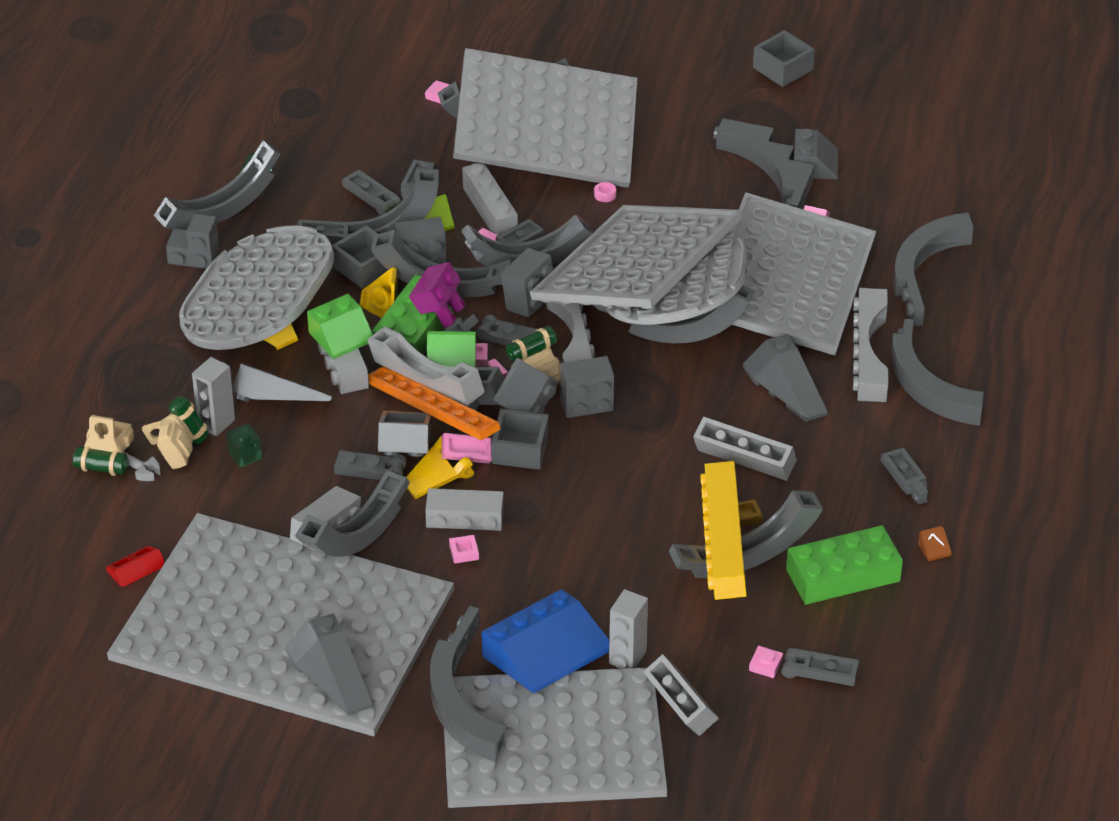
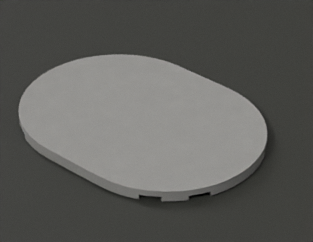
M281 226L267 229V233L256 237L253 234L239 240L237 242L238 245L228 252L224 250L210 263L182 304L179 318L180 327L185 337L191 343L202 348L226 350L254 344L286 328L307 308L333 266L334 252L328 238L310 227Z
M729 231L653 308H623L611 305L607 306L606 310L611 316L620 321L642 325L677 322L711 311L731 299L742 287L747 264L745 243L742 238L735 237L734 233Z

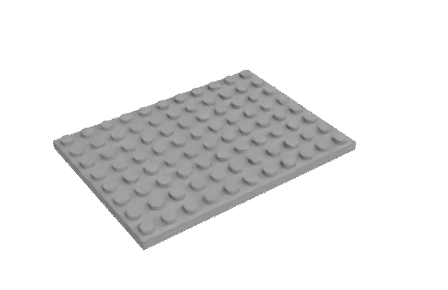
M197 513L107 652L108 660L375 736L454 591V583L353 555L332 556L308 548L284 536ZM332 613L336 616L344 632L373 703L372 708L347 715L333 703L323 689L319 686H314L304 672L300 673L296 670L286 651V645L308 621Z

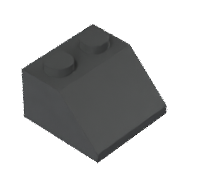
M795 129L794 161L814 164V179L837 180L838 148L818 130Z
M517 358L493 401L508 410L543 414L547 402L556 392L558 382Z

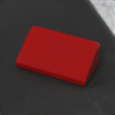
M146 546L108 565L106 570L121 587H125L161 569L165 562L160 549Z

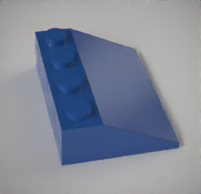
M561 589L483 630L482 657L529 691L536 693L608 653L610 640L582 604Z

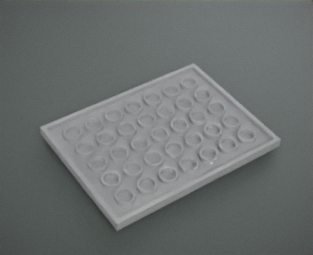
M465 48L453 158L596 183L609 182L615 186L629 188L637 78Z
M745 192L739 207L742 219L730 232L734 233L735 237L742 238L745 243L747 264L743 285L755 292L745 311L732 325L772 337L788 334L795 344L836 355L876 231Z
M623 205L530 291L532 300L544 303L562 302L563 304H598L604 307L614 305L623 308H653L663 296L678 284L742 219L741 210Z
M648 667L574 671L536 693H532L507 674L453 677L457 691L472 709L492 721L506 725V745L497 761L493 762L462 746L444 728L448 808L667 797L656 691L653 683L643 672Z

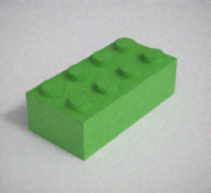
M415 274L372 330V334L374 335L383 327L392 329L400 333L410 345L424 355L427 350V332L441 331L443 325L435 312L420 314L409 298L410 293L421 278V276Z
M881 525L788 548L786 570L804 604L807 605L900 582L903 560L885 528Z

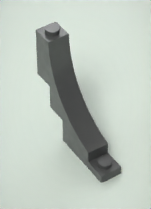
M723 118L720 125L715 127L713 139H716V149L737 154L755 163L776 184L781 196V203L802 209L813 183L814 164L794 161V146L773 142L774 128Z

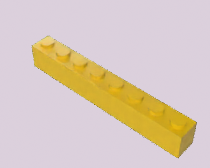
M734 461L704 464L705 474H700L708 587L709 590L714 589L715 600L746 597Z

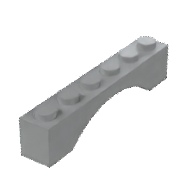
M859 288V296L854 297L853 311H858V313H854L853 327H858L854 328L853 342L858 343L854 344L853 358L857 359L853 362V374L857 375L853 377V391H857V401L886 402L888 368L874 354L870 345V339L876 330L886 322L887 289Z
M546 303L547 309L555 313L566 323L573 336L568 348L562 353V363L594 358L593 344H589L591 340L589 328L585 329L587 326L586 315L581 313L583 305L581 303Z
M383 327L367 339L376 363L468 406L485 393L478 369L463 362L456 366H443L435 363L418 352L400 333L392 329Z

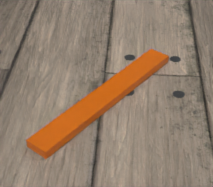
M385 366L368 374V384L481 441L501 430L499 422Z

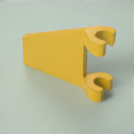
M441 436L407 476L410 482L407 489L417 499L427 494L428 488L437 489L457 478L466 479L474 475V471L471 468L473 464L468 457H464L453 468L446 459H442Z

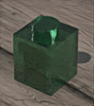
M249 423L227 432L229 454L240 468L262 459L260 437Z

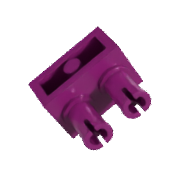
M450 262L427 267L409 295V298L420 314L435 312L443 327L451 326L456 320L452 312H459L466 305L456 290L461 279Z

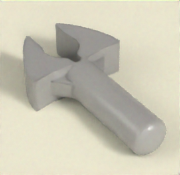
M123 452L129 460L128 465L137 469L135 471L137 480L154 481V473L151 471L161 475L159 463L153 456L148 461L143 462Z

